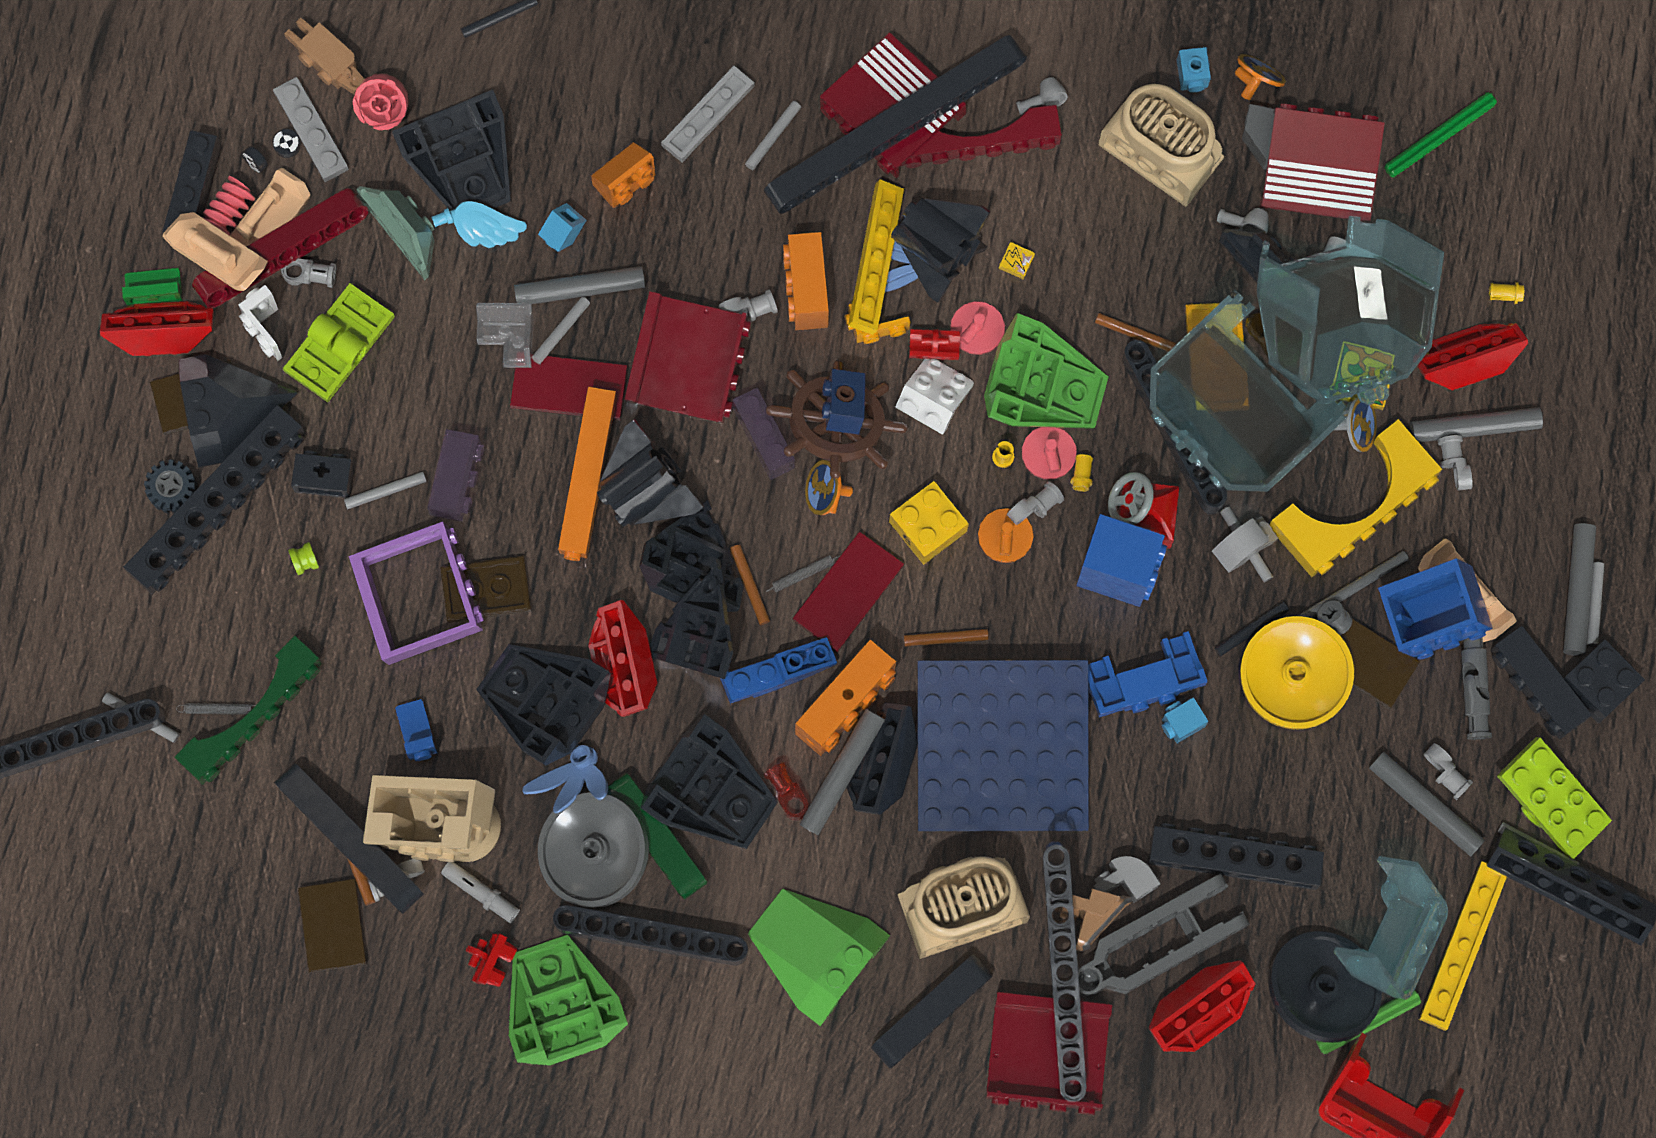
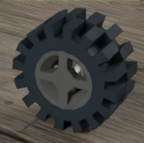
M169 460V463L161 461L159 462L160 466L156 467L154 465L151 467L153 471L151 473L147 472V481H144L145 493L156 509H161L164 513L172 511L174 514L196 491V488H198L197 482L187 466L185 467L182 462L178 461V463H175L174 460Z

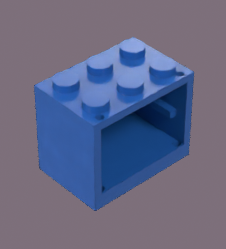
M1100 514L1076 586L1140 607L1143 599L1149 600L1159 573L1158 570L1167 549V545L1162 544L1165 535Z
M1457 558L1378 588L1398 650L1414 658L1417 657L1418 660L1434 655L1433 651L1440 648L1444 650L1455 648L1460 645L1459 641L1464 639L1476 640L1486 636V631L1493 629L1473 567Z

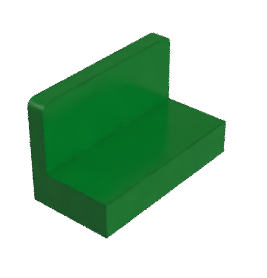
M172 268L126 273L125 287H122L125 303L127 306L133 304L182 301L180 270Z

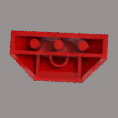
M189 301L133 304L120 308L113 313L102 314L100 336L132 356L189 353L212 331L214 311L213 308H205L200 304Z
M1509 323L1508 325L1479 324L1429 341L1419 355L1414 357V363L1425 379L1455 390L1504 373L1527 346L1528 339L1517 323Z
M619 600L598 608L597 620L593 626L588 645L592 662L611 673L605 703L617 711L621 717H625L648 708L657 685V679L646 629L625 601Z
M1241 960L1205 967L1159 1001L1149 1030L1163 1051L1195 1052L1241 1018L1250 992L1254 989L1255 982Z

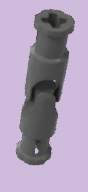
M1483 637L1476 640L1467 638L1463 640L1464 650L1461 651L1465 715L1468 716L1469 722L1467 739H1490L1492 733L1489 732L1488 715L1491 712L1488 691L1487 651L1483 648ZM1475 668L1478 671V676H1473Z

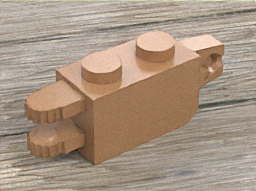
M300 18L296 23L299 29L307 34L302 40L290 30L284 33L285 37L298 49L300 61L308 68L313 66L318 71L317 75L325 84L330 85L332 83L337 89L342 86L355 95L356 89L363 82L364 78L357 71L354 53L321 23L312 28L306 21Z

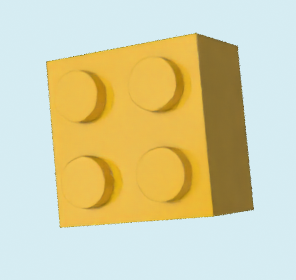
M934 481L893 511L889 519V523L923 565L964 535L968 530L969 524Z

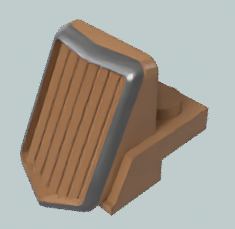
M1095 889L1091 890L1088 899L1072 895L1074 921L1077 918L1082 919L1076 940V951L1083 952L1090 949V945L1120 912L1132 902V898L1124 895L1120 897ZM1055 908V912H1059L1061 918L1065 919L1068 916L1066 908Z

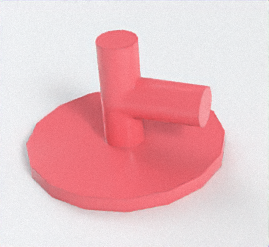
M971 302L963 305L955 312L951 320L950 331H960L959 348L969 354L982 355L998 347L1004 336L1005 323L1002 315L995 307L985 302Z
M1040 427L1035 429L1026 437L1022 446V460L1026 468L1034 476L1044 480H1055L1065 476L1075 463L1076 445L1072 437L1060 428Z

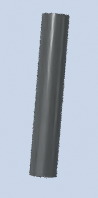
M642 266L514 285L517 306L645 288Z
M1540 407L1410 421V433L1419 443L1437 441L1439 438L1451 435H1459L1465 438L1536 430L1543 427Z
M1585 523L1575 524L1573 529L1563 647L1564 654L1573 656L1586 655L1596 526Z
M865 709L799 825L816 835L820 834L885 721L884 718Z
M1385 752L1370 766L1369 769L1470 857L1483 844L1485 839Z

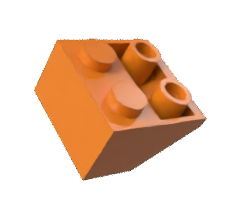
M633 142L591 175L592 184L612 208L618 204L624 205L632 198V193L640 187L642 189L647 187L654 180V158L650 152Z

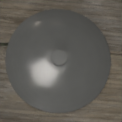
M591 793L576 795V799L566 809L559 813L552 811L545 821L539 836L538 862L546 883L559 897L578 906L603 907L623 899L640 881L648 861V837L642 820L626 802L608 794L602 800L596 799Z

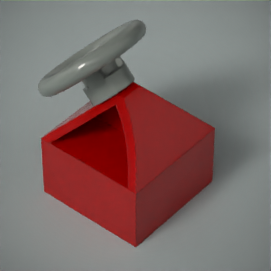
M1128 473L1114 484L1108 499L1109 514L1111 518L1165 535L1162 544L1167 545V548L1170 549L1174 541L1179 487L1153 484L1142 473Z

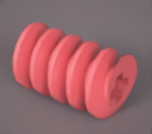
M228 176L230 183H223L222 189L224 192L218 191L216 193L217 200H212L209 203L211 209H205L203 214L206 221L230 236L226 226L235 228L237 225L232 219L233 216L242 219L243 216L238 209L248 210L249 207L245 203V199L254 201L255 198L243 183Z

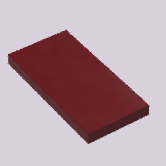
M517 353L510 403L511 408L583 416L588 387L616 391L617 400L613 420H621L627 365L546 356L542 363L538 364L532 359V354Z
M859 531L793 617V621L819 640L827 637L832 650L838 653L904 567V563Z

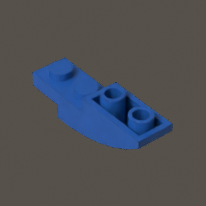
M826 637L778 653L774 658L729 672L726 680L720 679L731 704L751 696L755 698L796 683L836 665L837 661Z

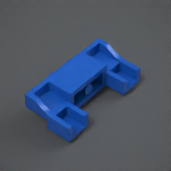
M1189 631L1184 632L1180 637L1161 640L1160 644L1166 659L1122 672L1116 674V676L1109 656L1088 664V691L1092 695L1098 716L1103 717L1122 710L1125 712L1132 710L1133 713H1138L1148 709L1149 704L1158 701L1160 705L1168 704L1175 701V696H1178L1179 693L1205 686L1208 681L1196 654Z

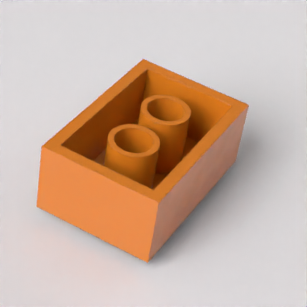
M821 232L788 235V244L783 245L784 270L790 269L785 271L787 296L792 295V297H788L789 322L795 323V330L828 328L829 310Z

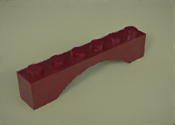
M1057 105L1029 108L1021 118L1008 127L982 136L962 137L938 131L901 166L916 168L921 166L922 163L928 162L938 165L947 163L950 159L959 158L961 161H968L980 155L996 157L1000 156L1002 152L1024 153L1031 148L1038 147L1042 150L1052 149L1056 145H1060L1062 136Z

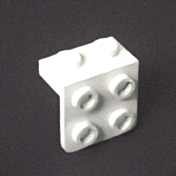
M264 285L260 289L255 288L250 291L246 296V300L239 304L242 312L239 317L248 333L252 337L257 335L256 339L264 353L269 358L274 356L279 361L282 355L277 344L260 324L279 310L272 293Z
M924 359L905 384L896 408L943 435L956 409L972 389L974 383L971 379L941 363L939 360Z

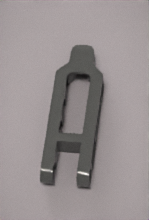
M1222 874L1207 880L1099 940L1093 960L1078 969L1080 995L1082 997H1090L1104 989L1127 994L1247 927L1250 923L1242 911L1232 919L1224 923L1221 922L1202 932L1190 912L1191 908L1229 887ZM1176 917L1189 940L1188 943L1176 950L1168 951L1160 959L1143 965L1141 969L1125 978H1119L1114 975L1107 962L1110 953Z

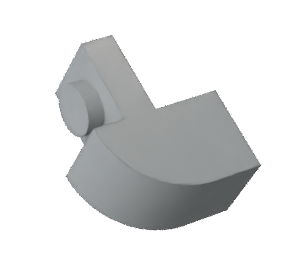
M1262 516L1256 520L1252 518L1228 535L1212 552L1229 573L1244 565L1260 550L1273 544L1278 537Z
M1124 856L1113 859L1110 862L1109 867L1113 873L1110 874L1109 871H1106L1094 879L1096 884L1092 889L1109 893L1119 885H1122L1129 897L1132 898L1133 903L1157 889L1160 883L1146 863L1134 857Z

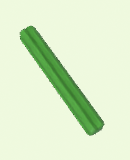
M1410 990L1380 1006L1376 1017L1362 1033L1365 1034L1418 1006L1421 1003L1418 993ZM1360 1034L1342 1042L1328 1043L1317 1041V1046L1323 1054H1328L1358 1038Z

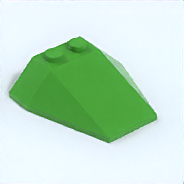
M1018 313L1013 318L997 347L984 394L987 416L1010 426L1093 429L1097 422L1108 376L1045 324Z
M785 889L780 891L748 932V936L797 1009L820 1027L838 1005L840 998L871 958L875 957L890 937L888 933L868 918Z
M568 935L515 953L512 965L509 1038L517 1062L553 1065L606 1046L628 1024L617 994Z

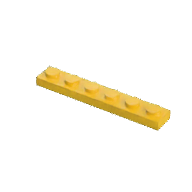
M879 180L874 188L848 326L871 335L878 330L894 239L891 238V234L898 224L904 192L903 188L883 180Z
M1485 862L1479 864L1419 1020L1445 1031L1449 1027L1507 878L1487 867Z

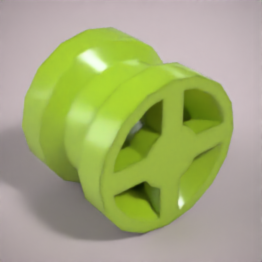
M310 542L305 543L302 548H291L288 550L298 576L304 574L307 569L315 570L319 568Z

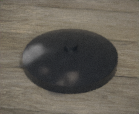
M1321 931L1298 935L1280 949L1272 961L1269 970V993L1275 1009L1292 1029L1310 1039L1328 1043L1352 1039L1362 1033L1372 1023L1379 1011L1382 1000V986L1374 963L1358 945L1340 935Z

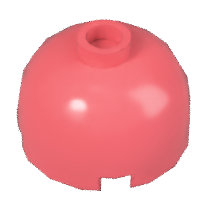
M374 74L364 79L356 89L353 98L354 112L359 120L364 124L365 122L373 126V129L389 130L397 126L406 115L409 105L408 92L403 83L388 74Z

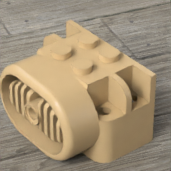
M1148 84L1134 90L1103 128L1098 144L1185 207H1187L1225 157L1222 155L1220 143L1215 139V128L1208 114L1174 89L1161 84Z
M373 775L363 843L381 845L389 850H398L399 853L411 855V858L427 861L428 858L445 862H471L479 860L494 848L500 835V816L493 805L495 789L477 780Z
M969 857L962 859L956 864L931 870L929 875L920 880V883L912 885L905 892L898 894L920 959L1028 923L1030 918L1017 878L1005 858Z

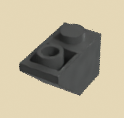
M1250 104L1246 115L1242 140L1261 167L1267 170L1274 109Z

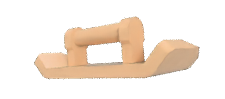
M279 168L275 172L270 184L240 221L230 237L244 246H248L296 218L307 204L311 195L305 183L285 169Z
M194 212L181 214L163 233V238L175 250L238 291L246 290L264 270L268 262Z
M1444 539L1423 556L1418 570L1422 572L1456 558L1463 562L1465 561L1457 553L1452 542ZM1475 574L1493 629L1485 632L1486 636L1483 637V642L1496 639L1516 622V618L1513 613L1506 610Z

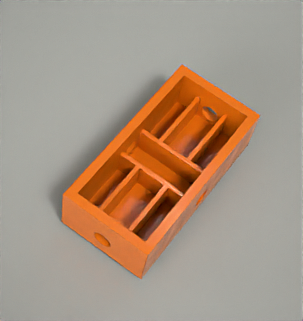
M869 640L795 723V735L820 756L825 751L831 753L840 742L838 739L840 734L844 730L849 732L858 722L857 717L862 709L869 710L877 700V692L881 688L885 691L895 680L894 675L896 674V661L873 641Z

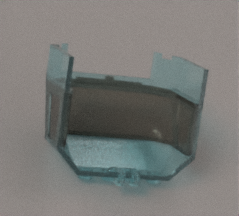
M1349 216L1346 246L1284 264H1278L1268 258L1269 242L1265 240L1263 242L1258 274L1257 297L1269 357L1268 364L1318 403L1330 404L1332 401L1352 397L1357 394L1360 402L1365 403V405L1374 404L1376 399L1380 401L1386 400L1390 395L1389 388L1386 385L1408 378L1432 347L1444 252L1389 220L1376 219V224L1360 222L1361 217Z
M1234 289L1151 368L1150 409L1154 412L1151 417L1159 426L1163 427L1166 425L1173 432L1170 436L1177 444L1175 447L1179 451L1187 447L1192 452L1188 460L1191 463L1194 462L1200 468L1205 466L1212 473L1209 478L1219 488L1224 486L1227 490L1268 492L1347 418L1349 408L1344 402L1340 401L1337 403L1334 400L1337 393L1333 388L1328 390L1308 410L1232 331L1234 327L1256 308L1250 302L1246 306L1240 302L1243 297Z

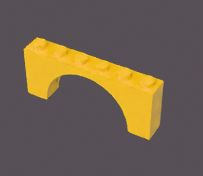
M1399 419L1380 433L1373 443L1384 460L1388 482L1384 501L1373 514L1355 523L1342 525L1328 524L1309 517L1292 504L1271 521L1270 526L1273 532L1311 577L1318 572L1321 575L1325 574L1334 566L1332 562L1339 555L1345 558L1355 549L1353 545L1360 538L1366 541L1376 532L1375 526L1380 522L1384 524L1390 522L1397 515L1396 509L1401 505H1404L1405 508L1418 498L1416 493L1423 488L1428 491L1439 481L1437 476L1442 470L1441 467Z

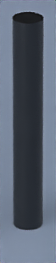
M521 0L460 28L464 38H467L538 5L536 0Z
M1281 602L1214 648L1216 653L1221 657L1247 640L1264 626L1288 612L1287 605Z

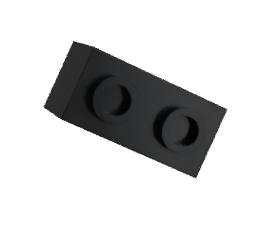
M304 451L303 454L296 453L291 486L295 493L348 498L350 497L353 479V462L351 459H348V456L343 454H331V457L320 456V453L315 451ZM323 469H327L328 473H324L323 477L320 478L318 473L320 474L323 472Z

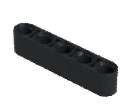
M975 954L971 955L871 1046V1049L889 1069L893 1068L988 982L993 974Z

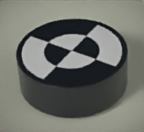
M290 129L278 131L272 140L275 152L284 158L295 156L301 147L299 136Z
M248 146L241 153L245 162L257 173H261L268 166L265 157L252 146Z

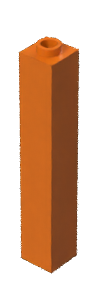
M588 387L558 547L559 553L564 554V559L580 561L581 557L588 558L599 498L597 491L600 489L599 484L603 476L616 406V391Z

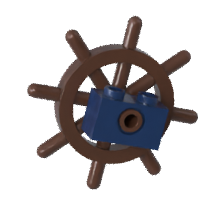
M841 361L833 363L830 376L816 378L808 383L796 371L789 370L787 372V379L798 389L792 406L769 405L766 407L767 415L789 418L790 427L796 440L784 448V454L787 457H791L805 448L811 454L830 461V476L833 479H838L841 476V462L858 460L864 456H867L880 469H885L888 466V461L875 449L882 432L903 434L907 431L908 427L902 422L885 420L884 411L878 398L889 391L887 383H880L869 390L865 387V373L844 371V365ZM820 395L827 396V402ZM808 401H811L820 411L806 410L803 407ZM864 411L867 413L869 418L864 417ZM805 421L819 422L821 424L811 430ZM861 428L871 429L866 437H862L859 434ZM828 433L831 435V442L820 437ZM842 434L846 435L853 443L842 444Z

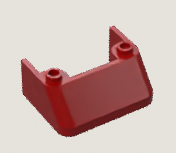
M1361 1033L1344 1059L1319 1107L1320 1117L1328 1124L1353 1138H1440L1454 1118L1464 1089L1459 1087L1448 1105L1435 1099H1425L1418 1108L1411 1106L1367 1081L1371 1067L1364 1058L1358 1056L1367 1036Z

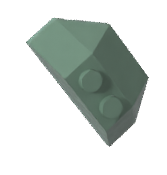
M360 186L356 189L359 198L421 277L426 280L430 273L434 247V237L432 234L434 227L425 216L420 218L416 212L418 207L410 196L405 198L397 190Z

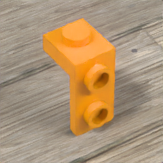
M852 304L848 305V314L844 315L848 331L853 330L857 343L871 344L877 342L880 339L879 337L887 335L898 337L910 329L909 317H904L878 324L877 332L871 335L848 326Z

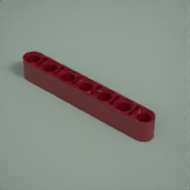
M350 188L341 190L246 246L268 261L264 270L248 288L363 221L368 214V208L354 190ZM207 270L196 276L192 283V287L207 307L210 308L217 307L243 292L235 290Z

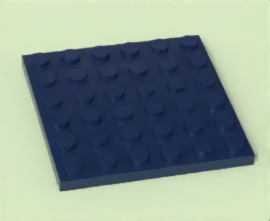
M1088 660L917 661L918 831H1088Z

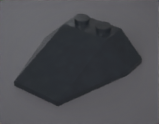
M493 90L392 131L402 157L449 211L456 209L461 203L467 201L477 202L491 209L511 201L504 115Z
M509 644L476 690L521 750L546 766L571 754L603 710L611 673L586 658Z
M703 714L679 737L648 783L640 808L664 825L747 849L778 801L729 732Z

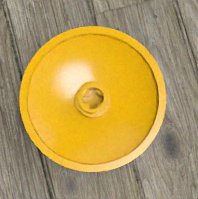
M1292 616L1267 624L1253 636L1242 657L1240 679L1247 701L1262 718L1276 726L1287 729H1308L1328 721L1343 707L1353 686L1354 665L1346 643L1330 626L1309 617Z

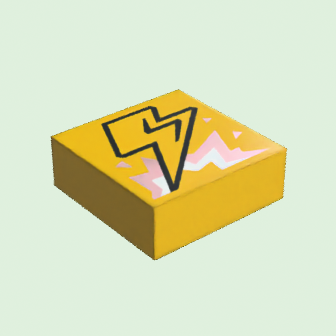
M1010 242L999 265V269L1024 280L1035 253Z

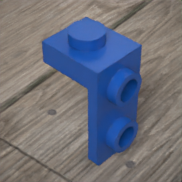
M419 699L396 706L395 709L409 760L423 761L431 758V755L436 754L437 750L423 701Z

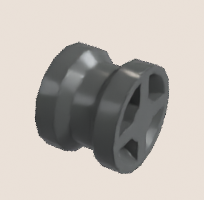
M1338 601L1326 602L1318 611V620L1330 626L1339 635L1347 632L1352 625L1351 615Z

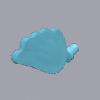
M471 201L463 202L456 209L450 211L446 208L444 212L432 216L435 227L447 222L449 224L454 223L461 238L471 246L481 244L487 248H492L495 245H505L506 242L516 241L518 233L524 232L527 229L525 222L504 215L483 204Z

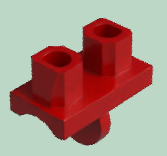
M910 329L909 358L959 360L960 331Z
M493 934L489 943L480 939L476 948L467 946L465 951L472 955L468 965L473 968L477 966L471 981L477 984H489L498 987L501 985L505 972L494 968L497 958L511 962L517 951V948L506 941L507 937L501 934Z

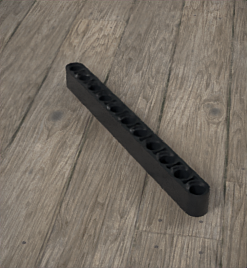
M1012 35L1001 38L779 176L765 187V194L779 214L790 211L1013 72L1027 60L1026 54Z

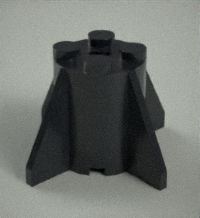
M923 197L917 204L913 201L908 204L903 213L906 217L901 224L895 227L891 234V238L904 251L928 296L937 303L941 301L951 281L960 274L956 269L962 264L967 266L974 255L986 251L988 247L977 239L981 237L979 232L991 213L990 210L982 205Z
M635 419L624 427L600 480L599 485L601 489L597 491L599 499L605 505L610 504L616 512L614 513L616 520L623 527L627 524L636 525L696 514L704 506L688 487L686 479L680 480L678 476L682 470L675 461L678 456L677 451L674 450L669 454L664 447L659 449L654 447L657 442L652 441Z

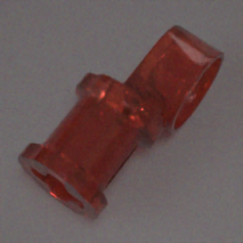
M785 762L777 764L765 772L764 777L770 780L776 790L775 796L782 806L785 816L791 820H800L808 809L807 799L798 783H794L787 772V764ZM797 799L803 803L804 808L800 813L793 814L788 810L787 805L791 800Z

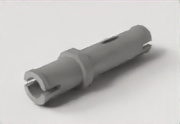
M448 862L441 872L443 876L481 902L483 908L487 911L492 910L509 923H512L520 910L500 896V891L497 889L493 891L454 862Z

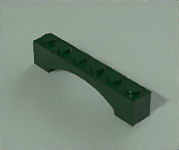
M296 636L275 655L278 665L274 678L258 704L243 719L215 736L202 740H197L194 737L174 757L202 785L206 781L208 783L213 781L221 771L219 768L226 761L231 762L241 751L239 748L246 741L250 742L257 737L263 723L266 720L272 721L280 713L281 709L279 707L286 700H293L301 690L299 687L306 680L311 681L320 672L321 669L319 667L322 665L320 659Z

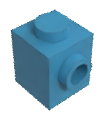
M1206 48L1179 50L1177 66L1181 90L1199 92L1208 88L1211 76Z
M565 203L552 210L538 235L546 241L548 246L559 252L573 244L587 220Z
M1192 698L1183 704L1177 701L1165 709L1167 713L1162 719L1164 722L1162 728L1169 739L1174 738L1175 742L1179 743L1206 727L1208 720L1195 699Z

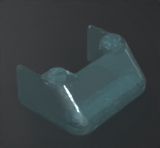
M1379 856L1377 862L1388 876L1381 888V896L1388 910L1368 952L1364 949L1351 950L1336 947L1334 953L1353 977L1394 998L1407 1000L1411 997L1447 920L1448 906L1418 862Z

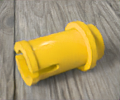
M1515 282L1514 285L1490 283L1489 301H1513L1514 304H1517L1518 301L1523 302L1524 285H1519L1518 282Z
M1002 441L998 444V448L996 447L992 459L998 467L1006 468L1013 463L1014 448L1011 443Z
M1079 454L1075 457L1074 477L1071 478L1070 483L1073 485L1072 488L1074 490L1084 492L1088 491L1093 483L1090 479L1093 457Z

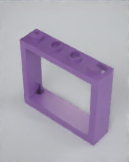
M444 522L349 556L381 659L388 665L483 630L480 623L484 621L482 611L479 605L475 606L472 596L476 595L471 580H466L463 570L467 569V565L462 553L458 554L455 544L459 543L454 528H449ZM442 539L469 623L395 649L369 565Z

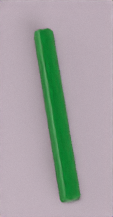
M1490 92L1485 93L1389 161L1384 167L1385 171L1390 177L1397 176L1493 108L1497 103L1496 98Z

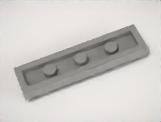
M733 66L662 141V146L680 162H683L754 87V82Z
M296 77L273 89L275 96L324 182L348 171L346 162L298 78Z

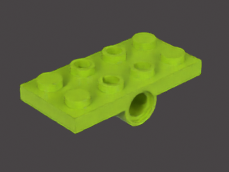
M349 283L327 313H322L314 320L308 330V337L283 367V370L323 400L329 402L395 316L391 311Z
M1535 737L1497 775L1501 782L1521 803L1523 814L1534 825L1542 828L1561 851L1571 859H1574L1612 821L1540 737Z

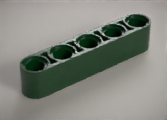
M626 772L609 784L607 794L626 802L642 820L647 832L649 854L679 895L685 900L707 884L706 879L668 827L640 808L644 795Z

